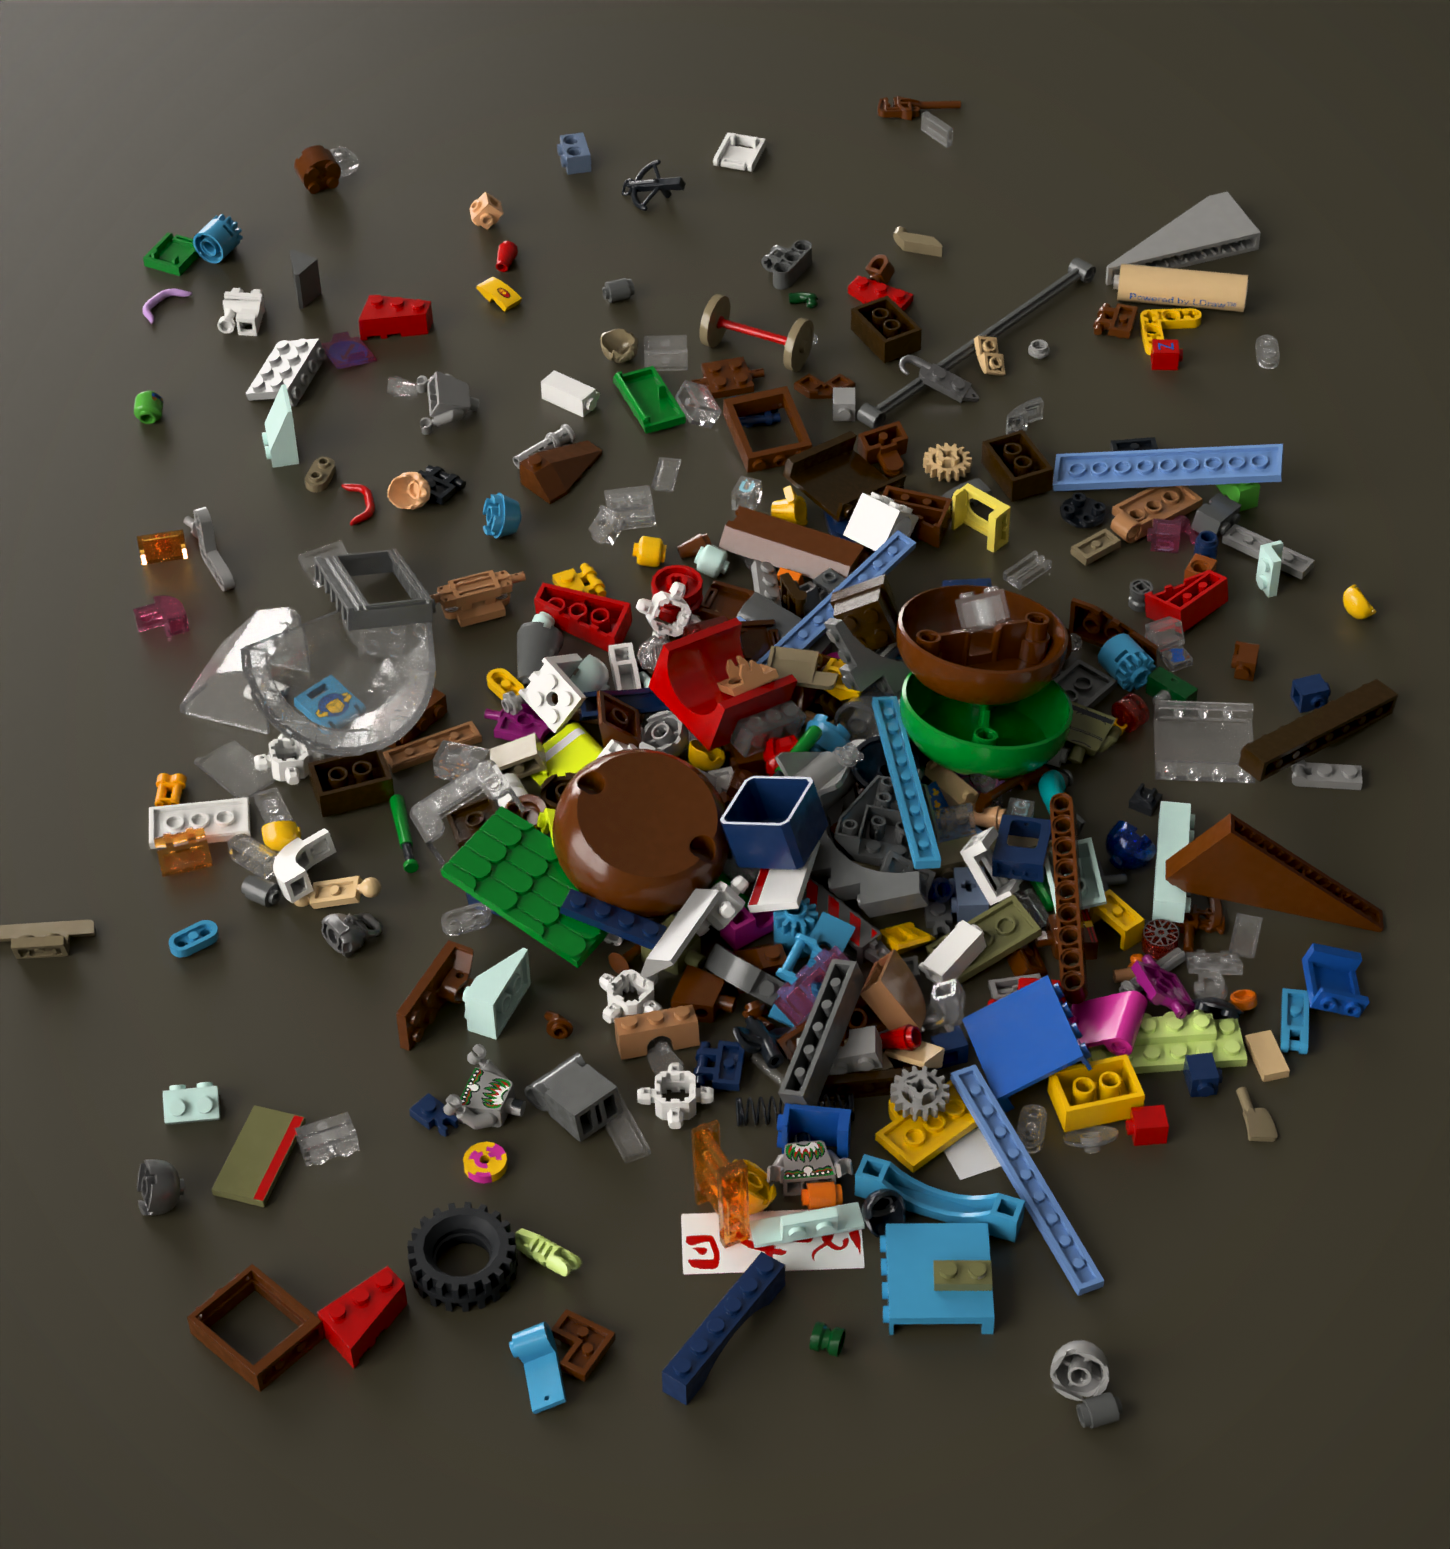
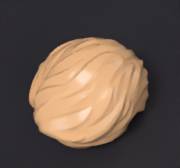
M418 472L402 473L391 481L387 497L397 508L418 509L429 500L430 486L428 481Z

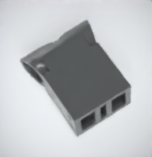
M578 1052L524 1089L526 1098L534 1107L544 1112L548 1111L549 1115L579 1142H582L623 1113L618 1087L589 1064H586Z

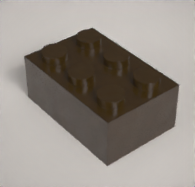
M888 295L851 308V330L883 363L921 350L922 329Z
M1023 430L982 441L981 462L1011 502L1052 490L1054 469Z
M380 746L308 763L311 786L322 818L387 802L394 795L393 779Z

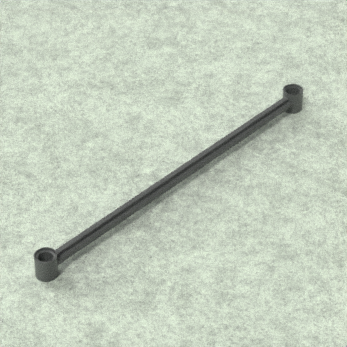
M1078 257L1074 258L1068 267L1066 275L978 336L998 337L1076 281L1091 282L1095 276L1096 267ZM974 339L936 365L947 371L976 352ZM918 377L876 407L865 403L857 413V420L872 429L881 427L886 422L887 413L927 385L922 383L923 381Z

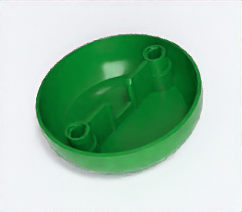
M910 672L904 680L900 696V716L910 739L920 752L936 764L950 771L963 775L982 774L992 779L1021 776L1033 772L1049 762L1064 746L1071 729L1073 708L1069 696L1054 680L1039 693L1019 702L1003 705H978L940 695L923 685Z

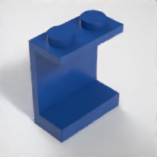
M785 1103L784 1113L778 1114L777 1148H782L783 1154L785 1145L790 1142L794 1143V1136L796 1134L806 1132L810 1135L811 1141L821 1140L825 1143V1146L837 1147V1156L840 1159L849 1158L851 1109Z

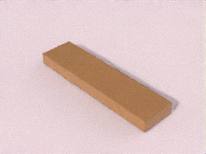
M469 721L384 751L383 755L388 768L393 774L482 742V735L473 721Z

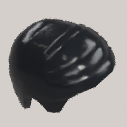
M880 1189L872 1192L864 1200L861 1210L862 1218L875 1237L880 1238V1235H885L886 1224L906 1223V1201L898 1192L890 1189Z

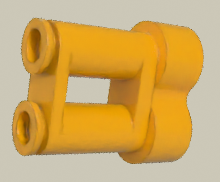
M167 773L159 774L156 782L158 789L155 806L180 804L182 790L186 787L187 777L180 773L174 775ZM167 791L172 792L171 798H166Z

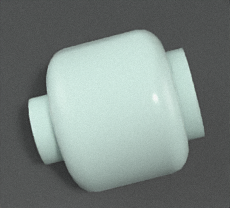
M708 544L705 547L701 546L694 560V563L697 564V570L711 578H717L720 573L725 574L730 564L727 561V552L712 544Z

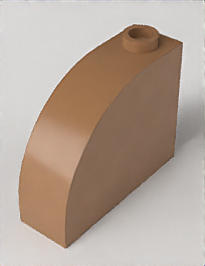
M894 949L874 962L860 995L889 1031L911 1024L912 1026H917L920 1032H922L921 1027L926 1017L923 994L913 973Z

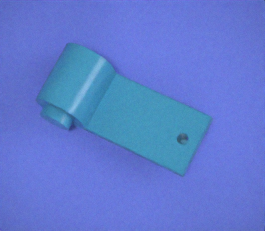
M542 1322L512 1334V1341L509 1342V1347L514 1358L519 1357L524 1364L532 1412L537 1414L567 1402L556 1343L548 1323Z

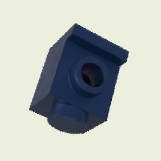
M960 1025L954 1026V1031L940 1033L931 1037L930 1044L945 1049L942 1067L937 1068V1070L968 1062L969 1044Z

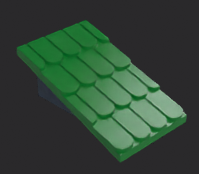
M501 806L479 828L480 830L440 869L441 874L466 892L469 905L505 918L557 955L579 968L609 933L560 913L561 906L570 889L579 890L572 884L561 868L552 845V838L535 829L533 824Z

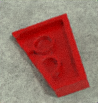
M859 275L848 286V294L863 304L888 295L905 311L913 302L912 293Z

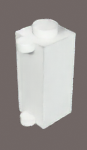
M554 370L541 381L542 399L574 414L585 417L597 406L600 393L595 388Z
M964 920L958 922L953 931L924 962L920 963L919 969L925 973L926 978L947 990L987 947L983 936L984 932L976 924L970 925Z

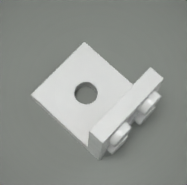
M577 653L544 657L542 668L539 671H534L528 678L531 681L530 684L518 692L554 733H558L564 728L587 698L569 679L583 661ZM553 693L558 695L557 705L552 701Z

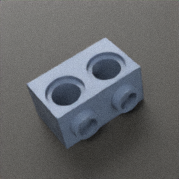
M584 133L560 135V144H557V152L561 159V165L566 168L567 174L591 172V155Z

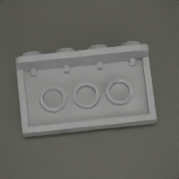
M299 339L278 342L247 390L246 396L248 400L276 399L281 385L286 384L291 407L296 406L326 357V351L322 347L320 340Z

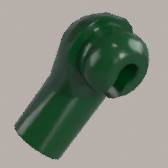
M789 293V304L807 303L808 308H815L818 305V297L814 293Z

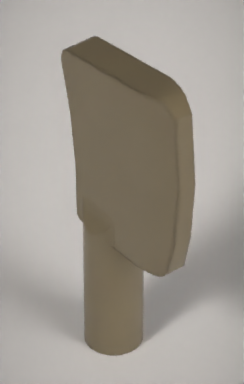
M1238 1088L1236 1093L1243 1109L1248 1140L1260 1142L1276 1141L1278 1138L1277 1130L1267 1109L1254 1108L1247 1088Z

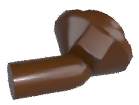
M756 1000L745 1005L746 1010L742 1012L745 1019L748 1016H754L755 1019L763 1022L768 1031L774 1029V1024L763 1017L768 1014L766 1003L760 1004V1001Z
M550 1010L545 1013L544 1018L549 1021L546 1030L551 1037L564 1039L572 1034L573 1026L569 1020Z

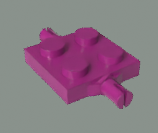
M528 703L521 704L523 709L516 715H512L510 712L506 713L504 709L496 711L487 708L485 710V719L498 721L494 729L495 738L513 741L535 733L542 744L545 736L549 732H553Z
M1150 954L1145 955L1142 958V962L1136 960L1131 969L1136 976L1137 983L1143 987L1147 994L1146 998L1152 1004L1157 1006L1161 1004L1168 1007L1175 1013L1177 1019H1183L1187 1014L1195 1010V1004L1176 974L1162 969L1156 964Z

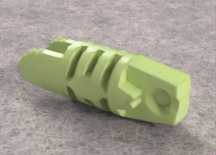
M523 1228L515 1233L516 1248L528 1258L533 1259L557 1274L566 1277L570 1274L571 1269L576 1270L581 1267V1258L551 1242L549 1239Z

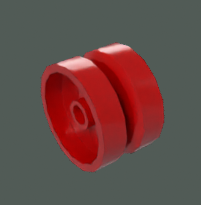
M671 565L658 570L652 577V595L654 596V594L660 591L670 593L669 590L673 583H683L686 586V591L682 598L689 605L691 614L697 615L703 600V580L700 573L694 568L685 565ZM671 603L664 604L663 607H660L661 611L658 618L668 623L676 622V617L681 608Z

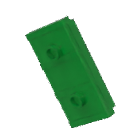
M654 366L624 374L620 371L613 376V383L619 389L646 434L686 423V415Z

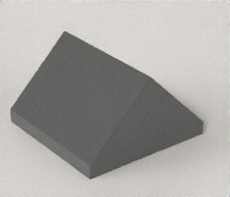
M290 250L299 309H303L322 293L318 260L299 251Z

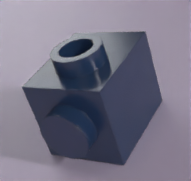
M1320 673L1293 680L1290 698L1300 713L1318 709L1328 703L1331 689Z
M1212 1052L1185 1055L1183 1074L1190 1098L1217 1095L1218 1085L1222 1083V1071L1220 1067H1216Z

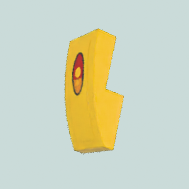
M495 277L489 278L476 287L489 303L495 301L504 312L520 304L522 300L511 287Z

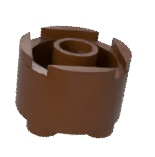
M321 145L310 146L301 152L302 155L299 159L296 158L294 169L305 188L311 194H316L328 188L334 189L339 185L341 168L329 149H325Z

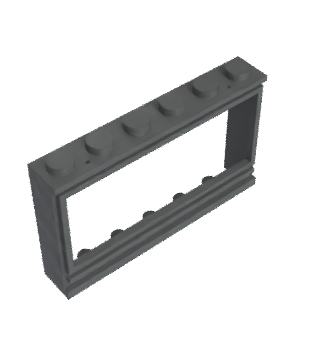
M396 548L392 549V551L384 550L334 555L333 558L326 556V559H322L320 556L314 557L315 579L319 580L320 585H324L325 593H330L331 602H336V610L341 611L343 620H347L348 631L433 622L432 613L436 612L435 600L431 599L428 590L424 589L422 582L417 579L410 565L405 562L404 557L399 554ZM393 572L412 600L369 604L351 576Z

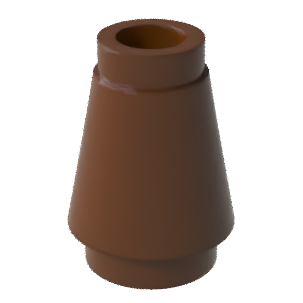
M699 533L677 546V550L681 559L696 557L701 546L705 547L711 544L707 533L702 535Z

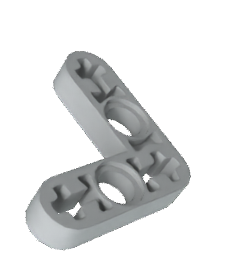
M205 506L195 509L193 513L202 558L222 591L235 588L233 576L216 549L209 511Z

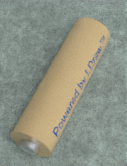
M1121 264L1120 275H1114L1113 289H1118L1117 301L1244 313L1249 280L1248 275Z

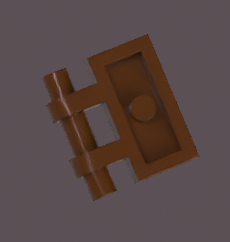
M1104 303L1099 308L1098 318L1093 325L1094 334L1101 335L1104 330H1109V336L1129 339L1138 314V307L1117 303L1116 308H1111L1108 303Z

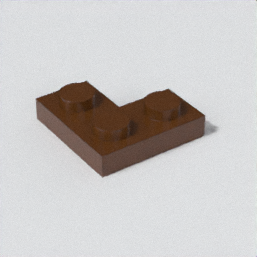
M567 1309L551 1329L555 1339L572 1346L560 1362V1369L584 1382L616 1340L615 1332Z

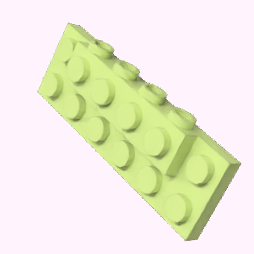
M1194 1010L1183 1019H1177L1173 1011L1159 1017H1152L1150 1014L1145 1013L1133 1051L1128 1055L1136 1074L1182 1071L1184 1069L1185 1055L1212 1052L1216 1067L1220 1068L1247 1066L1248 1060L1238 1019L1214 1020L1212 1013H1205L1203 1010ZM1104 1044L1088 1048L1092 1055L1088 1059L1089 1062L1117 1056L1112 1054Z

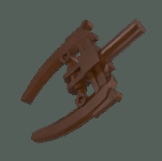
M1208 897L1210 907L1206 908V910H1201L1197 908V904H1193V907H1190V913L1184 914L1183 923L1172 922L1181 929L1180 933H1184L1183 951L1186 954L1194 952V935H1196L1197 930L1202 929L1207 933L1218 931L1219 934H1224L1225 916H1223L1221 899ZM1155 920L1156 926L1160 925V922ZM1166 922L1164 926L1168 928L1170 922Z

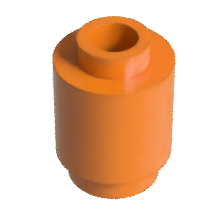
M834 1181L806 1183V1189H801L802 1205L807 1206L808 1211L842 1205L843 1194L841 1184H834Z

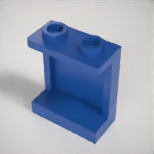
M1312 943L1302 958L1310 1008L1357 1018L1360 1017L1370 1003L1369 997L1360 995L1356 976V969L1362 962L1361 953Z

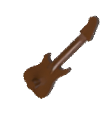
M1043 765L1041 768L1021 776L998 779V781H1007L986 794L980 793L974 811L983 813L984 809L989 807L993 800L1017 785H1021L1024 791L1028 790L1030 785L1039 783L1042 775L1050 769Z

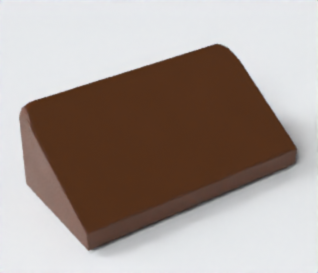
M1033 941L1006 956L1014 976L1040 973L1041 977L1048 974Z

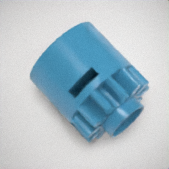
M223 214L219 217L216 215L193 238V245L198 255L209 263L216 264L221 262L243 238L240 235L242 229L238 228V223L234 222L230 216L225 219Z
M1118 634L1112 637L1102 646L1098 654V663L1113 679L1117 680V683L1123 689H1127L1129 692L1132 691L1133 687L1138 690L1147 684L1148 675L1156 668L1153 664L1154 660L1128 634Z
M809 898L804 899V901L801 900L798 909L773 911V942L782 944L787 957L795 943L794 938L796 934L800 933L809 937L818 921L817 905H810ZM802 951L799 958L807 957L810 954Z

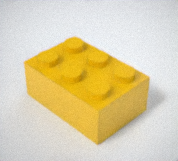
M1127 1054L1091 1061V1070H1088L1085 1064L1081 1063L1071 1065L1048 1077L1047 1092L1064 1132L1130 1119L1131 1107L1144 1106L1145 1094Z

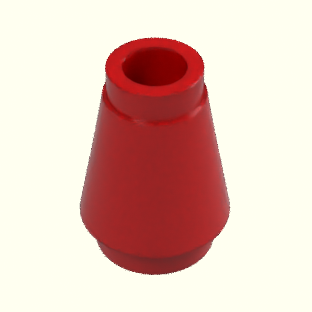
M504 241L499 245L496 261L497 270L506 272L517 257L518 248L515 243Z
M911 1024L880 1034L883 1049L913 1051L915 1048L920 1047L922 1041L919 1028Z

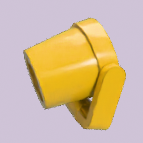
M791 485L783 488L786 499L773 502L771 516L805 526L808 521L807 506L804 498L797 496Z

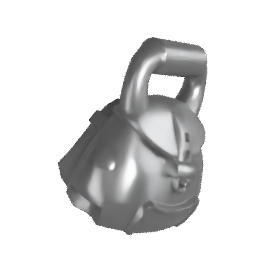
M336 913L323 918L321 932L327 943L335 951L348 958L363 946L365 940L380 935L383 926L370 913L354 915L350 913L348 915ZM363 921H364L372 930H368L367 927L365 926V924L363 923Z

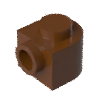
M882 254L873 257L865 268L870 275V280L886 284L895 272V268L889 259Z

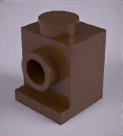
M1236 641L1231 668H1235V679L1254 680L1260 645Z

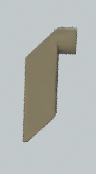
M902 226L895 229L893 234L894 240L903 251L942 257L943 246L934 237L908 233L906 228Z

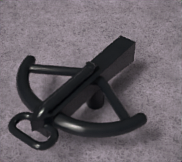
M655 160L646 165L638 173L635 181L627 179L624 182L622 195L627 196L631 194L634 205L640 210H648L646 205L658 190L661 191L665 198H669L672 195L670 190H684L686 183L681 177L661 179L657 165L661 164L660 160ZM653 168L657 179L642 180L643 176ZM626 186L630 188L627 193H625ZM652 191L642 204L638 201L637 192Z

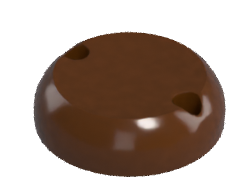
M952 585L924 591L912 597L903 605L898 616L896 641L900 655L908 669L923 685L945 697L978 705L1010 704L1039 693L1061 671L1068 649L1067 630L1063 622L1051 610L1023 595L987 586Z
M626 749L612 752L585 765L565 787L555 810L552 827L555 853L565 875L581 893L641 917L663 916L681 910L695 888L711 889L718 881L725 867L730 846L720 819L726 811V806L717 789L708 778L696 767L677 756L652 749Z

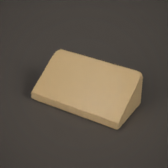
M921 1041L920 1047L915 1048L913 1051L886 1049L884 1054L887 1057L922 1068L923 1066H927V1068L942 1067L945 1049Z

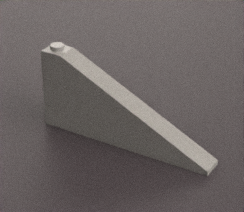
M1228 192L1210 195L1107 265L1105 283L1106 285L1114 284V275H1120L1121 264L1178 269L1258 250L1261 232Z

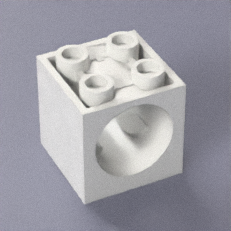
M872 492L871 495L862 493L843 535L876 551L897 530L910 538L919 517L912 514L913 509L903 504L895 503L893 499L887 496L879 495L875 492Z

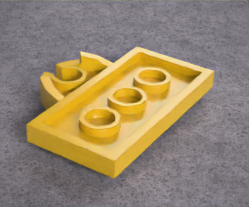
M951 1080L946 1083L949 1084V1103L946 1104L944 1112L938 1110V1117L936 1119L928 1115L926 1122H924L922 1117H918L915 1122L912 1118L913 1115L910 1114L904 1118L902 1117L903 1110L895 1111V1103H891L889 1100L888 1111L892 1122L876 1133L875 1140L912 1173L977 1127L976 1122Z

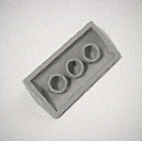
M695 888L646 958L641 972V976L644 979L675 964L723 893L720 890Z

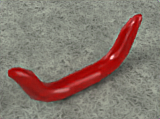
M342 484L341 486L345 490L362 493L366 505V510L355 516L351 520L350 526L368 520L375 510L371 490L361 484Z

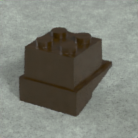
M885 574L832 593L830 603L834 610L833 617L843 620L852 635L866 648L875 651L897 642L896 628L899 612Z

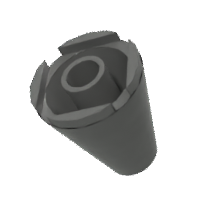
M527 622L520 626L517 632L518 681L523 684L524 688L530 684L531 681L528 678L534 671H539L544 665L542 662L544 657L558 656L563 646L564 637L556 627L551 626V629L543 627L544 623Z

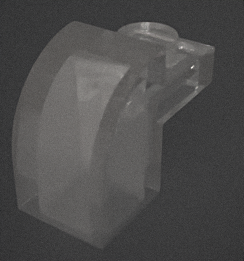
M957 978L933 985L931 1004L925 1005L926 1017L921 1027L922 1032L934 1030L940 1026H944L947 1032L954 1031V1026L961 1025L963 1022L966 1004L965 991Z

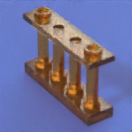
M717 1119L701 1124L691 1129L695 1202L697 1205L707 1201L711 1203L719 1216L720 1242L724 1248H728L750 1239L748 1166L743 1159L730 1163L720 1148V1125Z

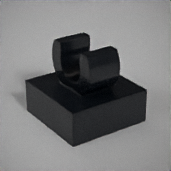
M1141 783L1129 800L1128 808L1151 817L1160 805L1163 794L1158 793L1156 788L1151 790L1146 788L1144 783Z

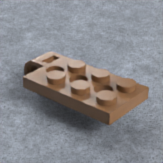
M1187 486L1149 487L1112 507V514L1115 517L1111 522L1110 528L1127 543H1133L1201 507L1203 499Z

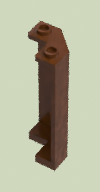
M739 506L735 511L737 517L734 521L729 520L726 523L718 546L720 549L761 562H769L775 567L795 571L812 579H815L828 568L847 578L872 555L870 553L871 549L864 545L743 506Z

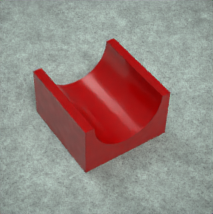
M737 618L664 644L648 686L708 751L780 723L798 681L791 674L735 697L720 691L717 683L729 678L726 671L727 660L731 659L735 666H737L736 656L739 655L744 658L740 642L742 623Z

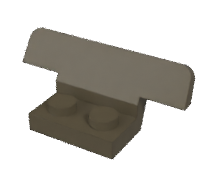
M771 646L766 666L777 670L778 679L792 674L798 680L796 686L832 690L835 688L839 678L837 673L817 671V666H822L823 656L819 651Z
M92 920L0 925V942L11 941V950L16 959L69 956L71 937L95 936V925Z

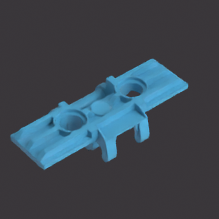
M823 911L809 937L800 933L796 934L794 938L795 943L782 968H778L776 976L786 982L768 1017L793 1028L810 1014L831 960L840 959L856 927ZM819 945H827L830 948L831 953H829V951L821 949ZM803 951L811 956L804 970L798 975L793 973L792 970ZM799 987L804 988L808 992V997L798 999L793 991Z

